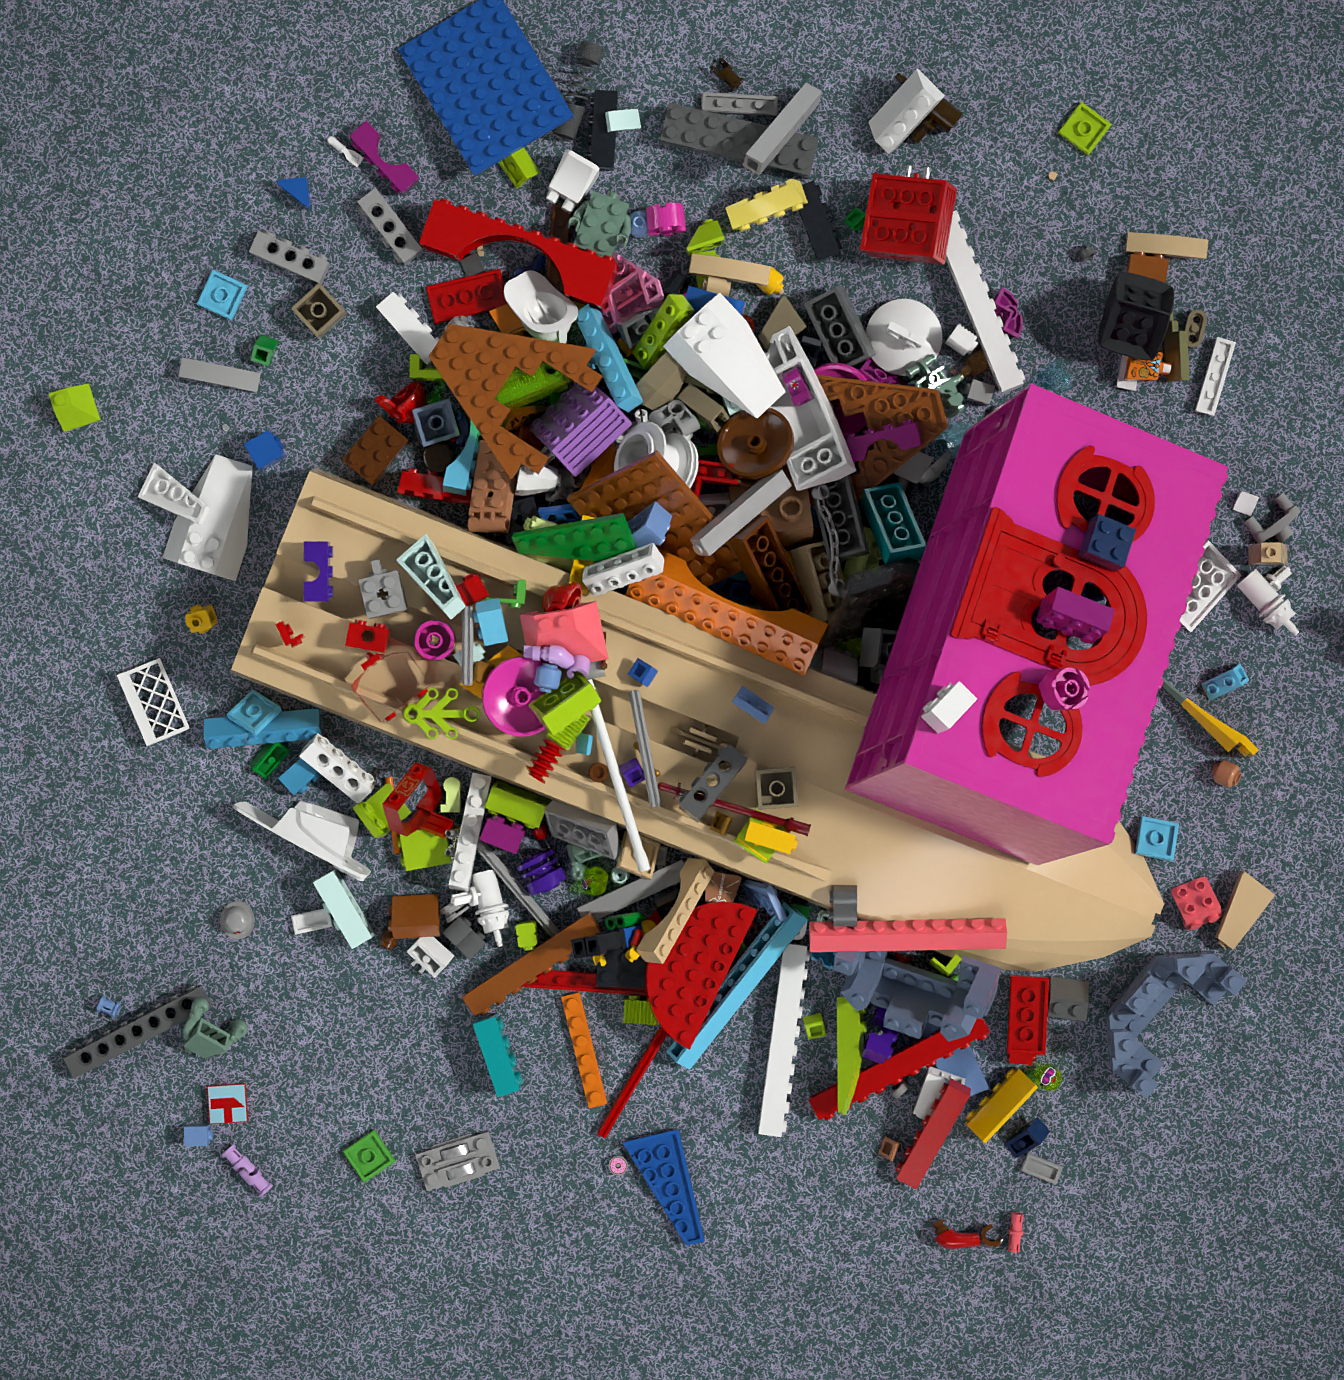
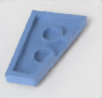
M747 879L740 883L750 902L759 908L764 906L767 913L771 916L775 914L780 922L787 919L777 898L778 893L774 886Z

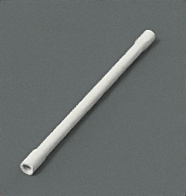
M592 679L588 680L594 687ZM597 704L596 708L590 711L633 847L639 872L649 870L650 865L640 840L599 704Z

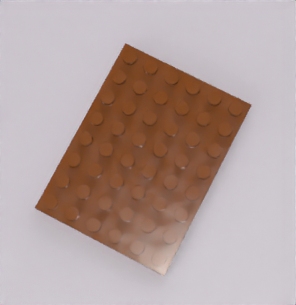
M657 450L570 494L567 498V501L581 517L585 515L598 518L624 513L627 522L656 501L672 515L669 523L671 526L665 534L666 539L661 545H656V547L685 560L691 573L704 586L709 587L743 570L729 540L710 556H702L694 551L690 539L715 517Z

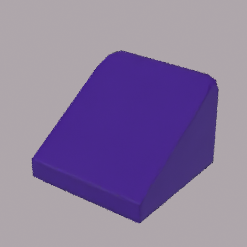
M636 757L619 766L630 788L645 780L644 771Z

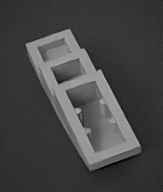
M181 358L178 377L251 392L258 391L261 373L187 358Z

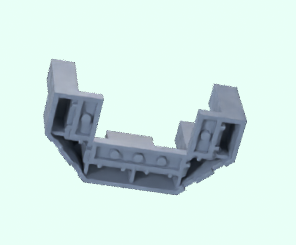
M850 951L836 953L833 970L847 974L848 977L840 993L856 1011L867 1008L869 1002H871L873 1005L887 1009L883 1027L920 1039L927 1023L941 1027L940 1033L949 1042L968 1036L976 1019H982V1017L987 1016L997 994L1001 968L963 956L959 978L956 981L887 958V951Z
M1210 951L1155 955L1105 1013L1109 1068L1145 1099L1159 1085L1152 1078L1164 1063L1148 1051L1136 1037L1184 982H1187L1215 1006L1226 992L1235 996L1247 982L1237 971L1229 967Z

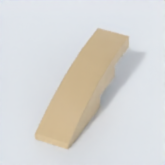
M1128 232L1126 252L1134 253L1138 251L1148 255L1159 254L1174 258L1206 259L1209 240Z
M692 254L688 273L766 287L768 286L771 266L722 257Z

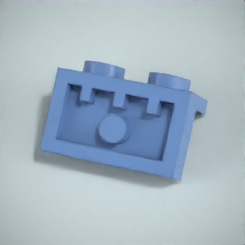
M744 686L740 688L732 700L733 704L763 724L767 722L775 709Z

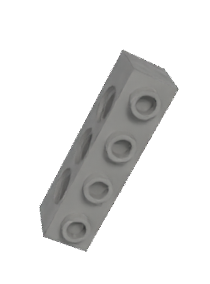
M376 188L357 201L360 205L357 209L364 218L366 216L370 218L372 222L369 224L376 233L380 231L383 235L381 238L382 242L387 248L392 247L395 251L392 255L398 263L403 262L406 265L424 252ZM376 208L382 209V214L379 217L372 215L373 210ZM388 223L394 225V229L391 232L384 231V226ZM400 238L406 241L402 248L396 247V241Z
M269 231L257 232L249 250L251 255L318 284L320 282L322 285L331 265L327 262V257L318 253L316 256L309 254L310 250L299 246V248L291 246V241L284 238L280 241L274 238L275 234ZM272 244L278 245V250L275 253H269L268 251L269 246ZM289 252H294L296 255L293 261L286 260V255ZM306 260L313 261V266L310 269L303 267Z

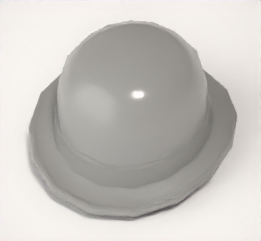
M234 901L224 907L221 912L220 923L222 930L227 936L237 940L243 939L253 930L255 922L254 913L248 904L242 901Z

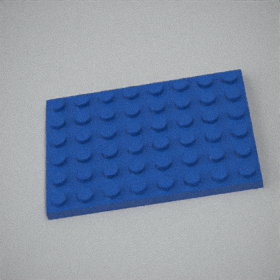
M479 0L398 48L474 176L574 118L568 105L503 0Z

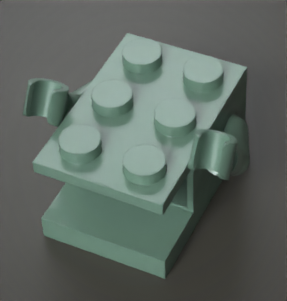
M593 191L590 200L584 201L575 211L573 217L569 219L567 228L569 229L571 225L576 226L575 231H578L574 244L578 245L580 250L590 249L597 252L596 254L600 257L604 255L612 257L617 243H623V248H626L631 233V218L627 215L630 208L628 203L617 200L619 196L617 193L608 191L606 196Z

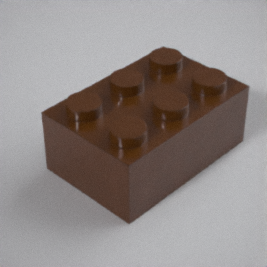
M378 416L342 460L374 486L410 441L383 418Z

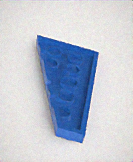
M679 1129L623 1141L622 1143L664 1208L685 1245L705 1242Z

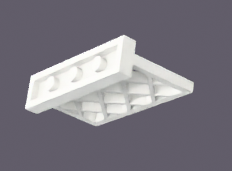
M160 658L117 675L147 747L190 729ZM157 663L161 670L158 678L147 674L150 666ZM138 672L143 674L144 677L141 684L138 685L132 682L129 675ZM162 674H163V677H164L165 681L162 680V679H160V677H161ZM146 676L157 680L153 690L142 686ZM159 681L167 684L168 690L166 695L155 692ZM134 686H137V687H139V689H138V691H137V692H136V690H135V687H134ZM141 688L151 692L148 703L141 701L138 697ZM169 691L172 695V698L168 697ZM153 694L164 697L160 708L150 704ZM166 699L174 701L176 707L173 713L162 709ZM141 703H143V704L146 705L145 710L143 709V706H142ZM148 706L159 710L155 720L147 718L146 711ZM161 711L172 715L168 726L157 722ZM173 717L182 719L185 727L180 729L170 727ZM156 724L166 727L164 735L158 738L155 737L153 732ZM168 729L173 730V732L167 734Z

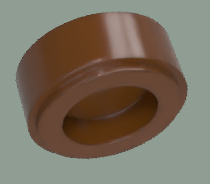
M594 763L589 768V777L594 782H603L608 777V768L603 763Z

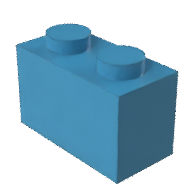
M300 758L278 779L293 795L297 793L302 795L309 788L307 784L312 780L316 782L322 775Z

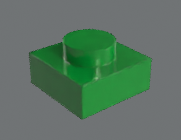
M855 207L843 222L852 230L858 232L864 226L866 213Z

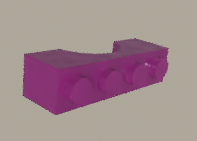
M367 120L350 135L352 139L350 144L357 151L361 149L365 153L364 159L370 165L374 163L379 168L377 173L383 179L388 178L392 182L390 187L396 193L401 192L404 195L420 180L419 176L407 163L391 165L379 157L378 144L381 136Z
M912 419L901 421V425L895 427L893 424L884 425L882 430L875 431L874 428L863 431L862 435L856 436V433L844 435L853 462L865 459L870 445L880 439L894 441L902 450L918 447L923 444L918 421L912 422Z

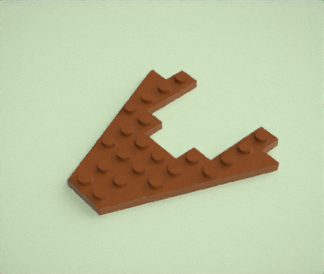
M449 324L429 355L430 360L511 479L514 478L522 464L539 475L549 460V457L501 427L511 409L495 400L514 369L518 368L525 374L533 377L542 362H544L591 393H593L603 377L587 366L596 352L594 348Z
M816 374L828 401L840 399L845 417L863 412L868 429L874 428L875 431L882 430L884 425L893 424L895 427L901 425V421L912 419V422L918 421L923 442L921 446L902 450L894 441L880 439L872 443L874 448L868 450L867 457L858 461L861 472L851 475L857 502L861 499L864 489L876 487L949 427L938 389ZM810 487L808 488L809 501L812 507L815 506L813 496L811 494Z

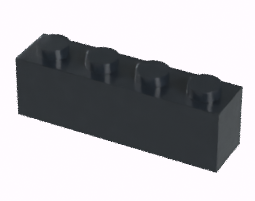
M595 90L594 95L590 97V107H594V111L589 116V126H593L592 134L589 133L588 145H592L591 153L587 154V160L597 165L600 170L614 171L616 131L608 132L605 113L617 111L618 91Z
M814 181L805 183L802 187L808 203L804 204L803 208L798 211L817 262L820 263L839 256L842 246L839 238L835 239L834 237L835 227L832 220L828 221L826 214L829 211L826 203L821 202L820 196L822 192L819 185H815Z

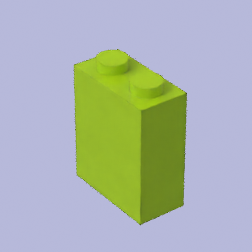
M417 829L407 837L401 834L400 837H397L398 847L402 848L403 856H400L401 865L406 868V871L453 862L452 856L445 854V851L450 849L447 836L441 838L424 830Z

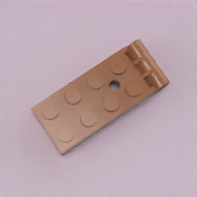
M480 440L469 508L468 529L470 532L508 533L517 473L513 479L509 478L485 440Z

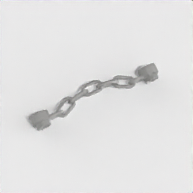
M826 484L814 486L811 494L817 500L819 514L825 521L829 532L831 544L829 572L831 583L828 585V590L830 594L838 596L846 591L844 581L838 579L837 574L839 567V538L831 519V513L825 505L824 499L829 496V489ZM824 510H825L826 513L828 514V516H827L826 518H825L824 514L822 513V511H824ZM834 534H835L836 542H833V539H832V535H834ZM833 561H836L835 569H832Z

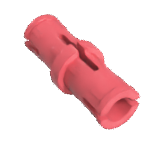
M1011 1212L1007 1248L1009 1252H1020L1024 1216L1020 1212Z

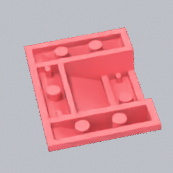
M597 601L580 603L574 608L544 613H540L537 610L519 614L526 646H541V649H544L545 646L559 645L564 647L573 656L583 655L587 657L590 662L609 659ZM540 660L542 663L550 664L549 661Z

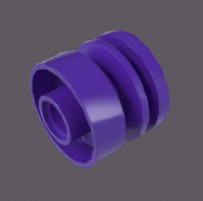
M552 849L540 851L525 859L521 865L516 867L518 872L524 869L528 870V872L521 875V878L531 876L532 880L526 884L531 897L540 892L544 894L559 886V882L567 878L561 867L552 869L551 865L557 861V858L549 861L547 857L554 854Z

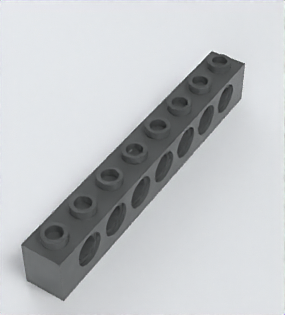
M195 984L186 989L187 993L183 996H180L178 993L169 998V1003L163 1005L161 1002L152 1007V1012L146 1014L144 1011L136 1015L135 1021L129 1023L127 1020L119 1024L118 1030L112 1032L110 1029L102 1033L101 1039L95 1041L92 1038L84 1043L85 1047L78 1050L75 1047L68 1051V1056L63 1059L73 1078H77L187 1020L190 1016L191 1008L185 1007L184 1000L186 998L191 999L193 1002L196 998L202 997L208 1001V1008L213 1006L204 987H197ZM169 1007L175 1009V1017H170L167 1014ZM152 1016L158 1018V1026H153L150 1023ZM134 1025L141 1027V1035H136L133 1032ZM117 1034L124 1036V1044L117 1042ZM100 1043L107 1045V1053L100 1051ZM83 1052L90 1054L91 1060L89 1062L83 1060Z

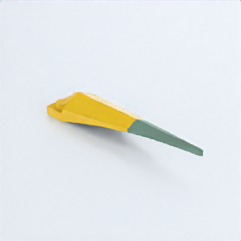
M1163 678L1162 686L1228 752L1236 745L1239 746L1237 750L1244 757L1248 756L1251 758L1259 751L1246 736L1201 709Z

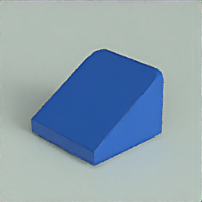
M637 658L628 675L648 687L658 670Z

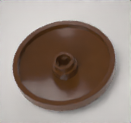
M768 408L758 418L742 410L727 421L719 434L717 442L719 458L725 468L739 478L754 480L767 477L779 470L790 457L794 446L793 429L786 417L773 408Z

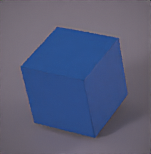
M270 430L244 444L257 468L261 471L287 457L283 451L284 446L280 439Z

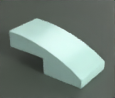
M638 109L609 111L605 113L608 132L641 128Z

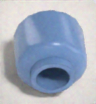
M543 663L542 666L540 665L536 668L534 684L540 687L539 691L551 693V689H558L562 672L558 669L557 665Z

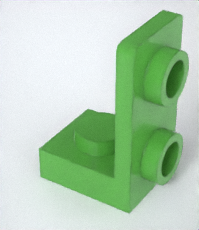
M518 580V584H514L513 596H517V599L499 598L500 604L508 603L511 608H520L521 604L525 605L527 581ZM485 597V601H486V600H491V599H496V598H486V597Z

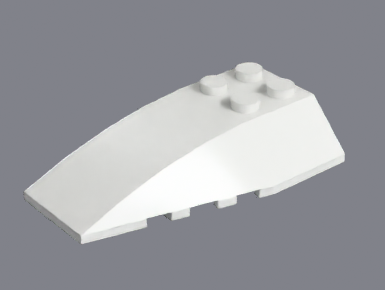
M721 293L699 310L663 346L690 376L755 418L761 416L786 392L747 321Z
M214 456L192 492L210 507L203 524L200 525L178 515L173 523L163 555L164 559L236 581L248 545L253 466L223 456Z

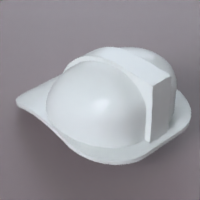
M529 270L509 280L504 287L505 300L521 320L528 333L536 339L566 344L567 333L571 328L572 322L578 317L577 306L538 272Z

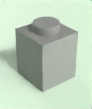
M973 379L971 384L967 383L964 392L967 395L966 400L988 406L990 405L995 386Z

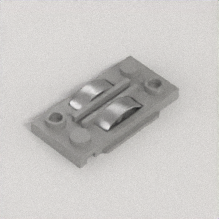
M489 1131L474 1136L467 1134L435 1144L432 1146V1149L415 1154L427 1191L442 1186L456 1185L481 1177L486 1172L500 1168Z

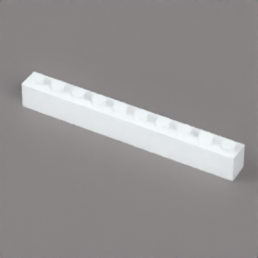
M957 210L953 211L945 259L999 392L1002 395L1022 387L1025 376L1023 371L1017 368V356L1014 351H1010L1008 346L1011 344L1010 339L1002 331L1001 327H1004L1000 316L997 317L995 314V302L992 298L989 299L988 285L986 281L982 282L980 274H982L981 268L973 260L975 256L971 245L968 246L966 243L967 234L964 228H960L958 223L960 217Z
M790 943L782 953L758 1134L781 1137L782 1132H786L787 1121H784V1114L789 1112L790 1102H786L787 1094L791 1095L792 1083H789L790 1075H794L795 1064L791 1063L792 1056L796 1057L797 1045H794L795 1037H799L800 1026H797V1019L801 1018L803 1008L799 1007L800 999H804L805 988H802V982L807 979L808 969L804 968L805 961H809L810 950H807V945Z

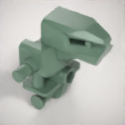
M930 354L923 361L919 360L915 366L905 370L909 378H912L916 373L920 375L908 383V386L938 389L943 407L947 409L944 410L946 418H953L965 409L964 405H962L964 397L956 389V385L964 380V376L962 373H959L956 376L947 378L943 371V368H945L944 364L929 369V365L937 362L935 355Z

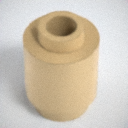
M708 276L707 280H703L702 290L716 294L721 293L723 296L728 297L731 282H727L726 279Z

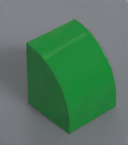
M260 335L254 344L251 361L269 367L279 341Z

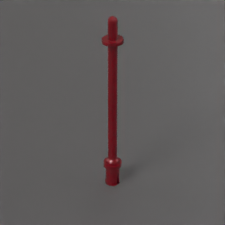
M662 782L657 785L659 790L675 794L673 798L675 800L678 798V795L682 796L684 792H690L681 788L680 782H678L677 787ZM697 793L694 795L696 801H703L705 799L703 794ZM719 799L712 805L782 826L789 833L792 831L808 837L811 824L796 821L793 817L783 819Z

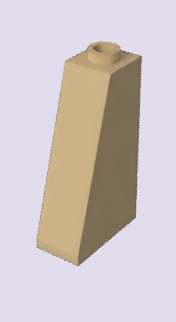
M1258 543L1248 546V565H1287V545L1283 543Z
M1241 871L1238 875L1215 935L1219 940L1217 943L1226 950L1228 947L1234 950L1275 896L1274 893L1245 871Z

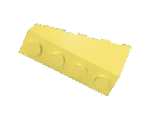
M789 179L785 181L786 185L782 184L771 187L772 192H760L755 194L752 200L746 198L725 207L732 229L743 232L749 230L752 224L757 223V225L768 222L770 217L779 218L786 215L785 212L788 210L797 211L802 209L803 205L808 202L801 182Z

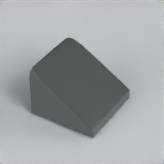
M478 252L461 260L467 276L485 272Z

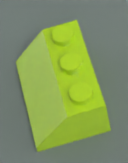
M575 671L574 677L563 679L558 689H551V693L545 692L528 704V706L546 730L554 736L561 733L572 722L578 721L587 711L596 708L597 704L602 700L592 684L578 671Z
M496 780L484 808H487L488 812L494 815L503 814L510 821L517 822L518 820L524 822L526 827L535 829V827H540L545 815L544 810L549 805L550 799Z

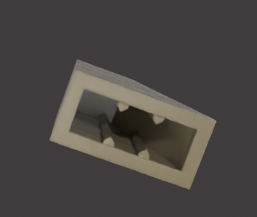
M786 296L780 299L757 338L763 352H768L773 334L790 326L795 336H797L807 328Z
M691 383L683 388L677 397L696 418L717 436H719L722 428L730 419L721 405Z

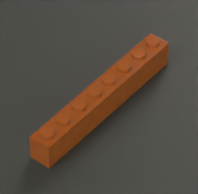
M591 911L535 947V949H532L466 993L462 999L474 1016L479 1013L483 1016L491 1010V1005L496 1003L498 1006L507 1000L505 996L509 993L515 995L522 990L521 986L527 982L530 985L538 979V974L543 972L545 975L553 969V964L556 962L561 964L569 959L568 954L573 952L571 939L595 935V933L603 931L602 927Z

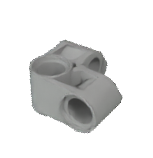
M680 400L671 401L669 404L653 411L648 417L649 422L657 424L663 433L675 428L682 435L688 436L700 429L696 417Z

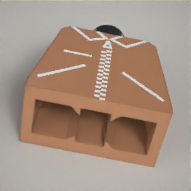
M715 871L705 888V902H733L742 876Z

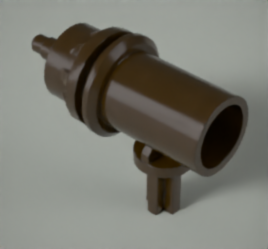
M897 73V75L895 76L898 82H900L902 85L907 80V78L904 75H901L900 73ZM943 98L909 137L919 143L930 129L934 131L937 126L948 133L963 113Z

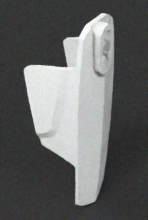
M300 801L295 808H290L280 821L248 802H239L232 807L261 826L333 864L337 870L359 881H364L371 873L368 867L351 857L359 828V820L357 818L304 801Z

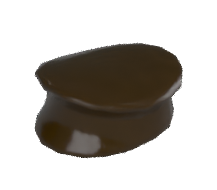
M445 441L428 445L424 448L423 452L425 465L431 472H437L438 475H445L446 468L455 461L453 449Z

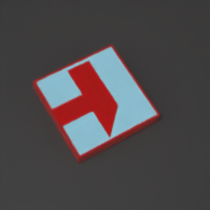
M246 1083L207 1086L209 1124L249 1121Z

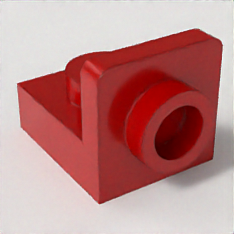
M284 621L275 624L286 646L291 645L293 648L303 643L304 634L292 638L291 635L294 632L289 623L285 624Z

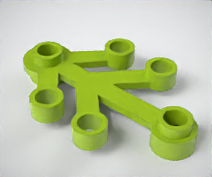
M430 688L428 689L429 692L417 704L407 705L402 712L406 722L411 724L417 723L431 740L436 739L439 732L436 728H431L423 718H431L446 733L447 738L453 740L458 737V730L452 728L443 718H465L469 722H474L480 717V711L475 706H469L465 710H442L451 700L458 697L459 693L455 688L448 689L446 695L431 710H422L431 700H435L439 695L437 689ZM431 690H434L436 692V696L434 698H431L429 696V692ZM450 690H454L456 692V696L454 698H451L449 696ZM410 710L416 711L414 718L409 716ZM470 710H474L476 712L475 717L471 718L468 713ZM430 730H434L436 732L435 737L429 736ZM450 730H454L456 732L455 737L449 736Z

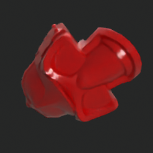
M418 381L405 386L391 400L387 399L384 395L373 398L375 403L396 419L395 422L414 423L412 409L428 405L422 383Z
M577 582L549 587L543 594L542 608L544 612L574 608L577 604H580L582 596L581 585Z

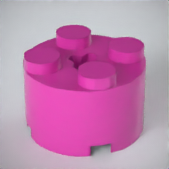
M666 203L664 206L656 204L646 208L648 236L663 234V237L674 236V232H686L682 203Z
M433 620L423 623L415 635V647L418 653L429 660L437 661L447 658L456 646L454 631L448 624L441 621ZM433 635L440 637L439 645L431 644Z
M1068 667L1049 671L1039 683V690L1045 704L1051 710H1071L1080 708L1086 703L1090 684L1087 676L1081 670Z

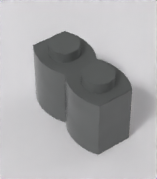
M834 885V891H830V903H833V908H829V920H833V926L857 927V885Z
M459 915L443 931V934L470 960L487 943L484 940L486 936L479 929L475 931L471 927L473 923L466 916L462 918Z

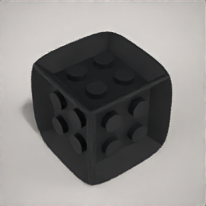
M1119 272L1113 282L1104 307L1098 334L1099 345L1117 354L1139 360L1153 361L1160 350L1169 326L1170 315L1174 306L1173 287L1164 282L1138 274Z

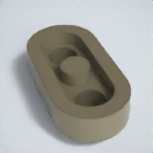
M1193 310L1187 316L1184 331H1187L1188 338L1190 335L1195 337L1194 342H1190L1188 339V348H1195L1202 342L1207 323V316L1202 310ZM1198 317L1199 323H1194L1193 318Z

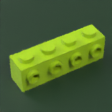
M669 294L633 350L632 353L643 368H652L667 350L663 346L690 320L691 315L695 311L683 295Z

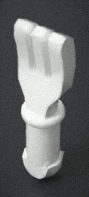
M329 136L327 138L328 144L336 148L341 154L344 153L346 159L354 166L358 167L361 161H363L364 158L354 150H348L347 146H344L335 137Z

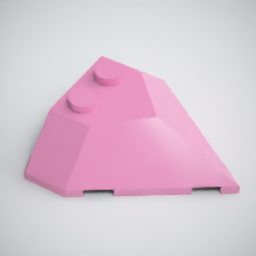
M613 252L612 257L617 262L619 270L604 312L600 311L611 334L618 333L615 322L619 321L620 318L637 311L662 305L664 300L660 280L616 252Z

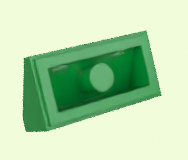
M281 742L266 743L249 763V766L266 780L291 750Z

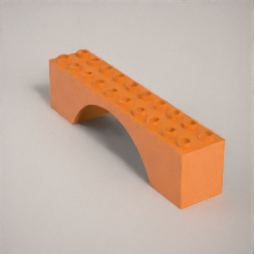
M661 549L658 550L664 558L663 572L629 584L625 596L674 615L702 631L805 676L815 657L828 624L793 608L785 611H764L749 608L725 599L697 580L689 570L685 560Z

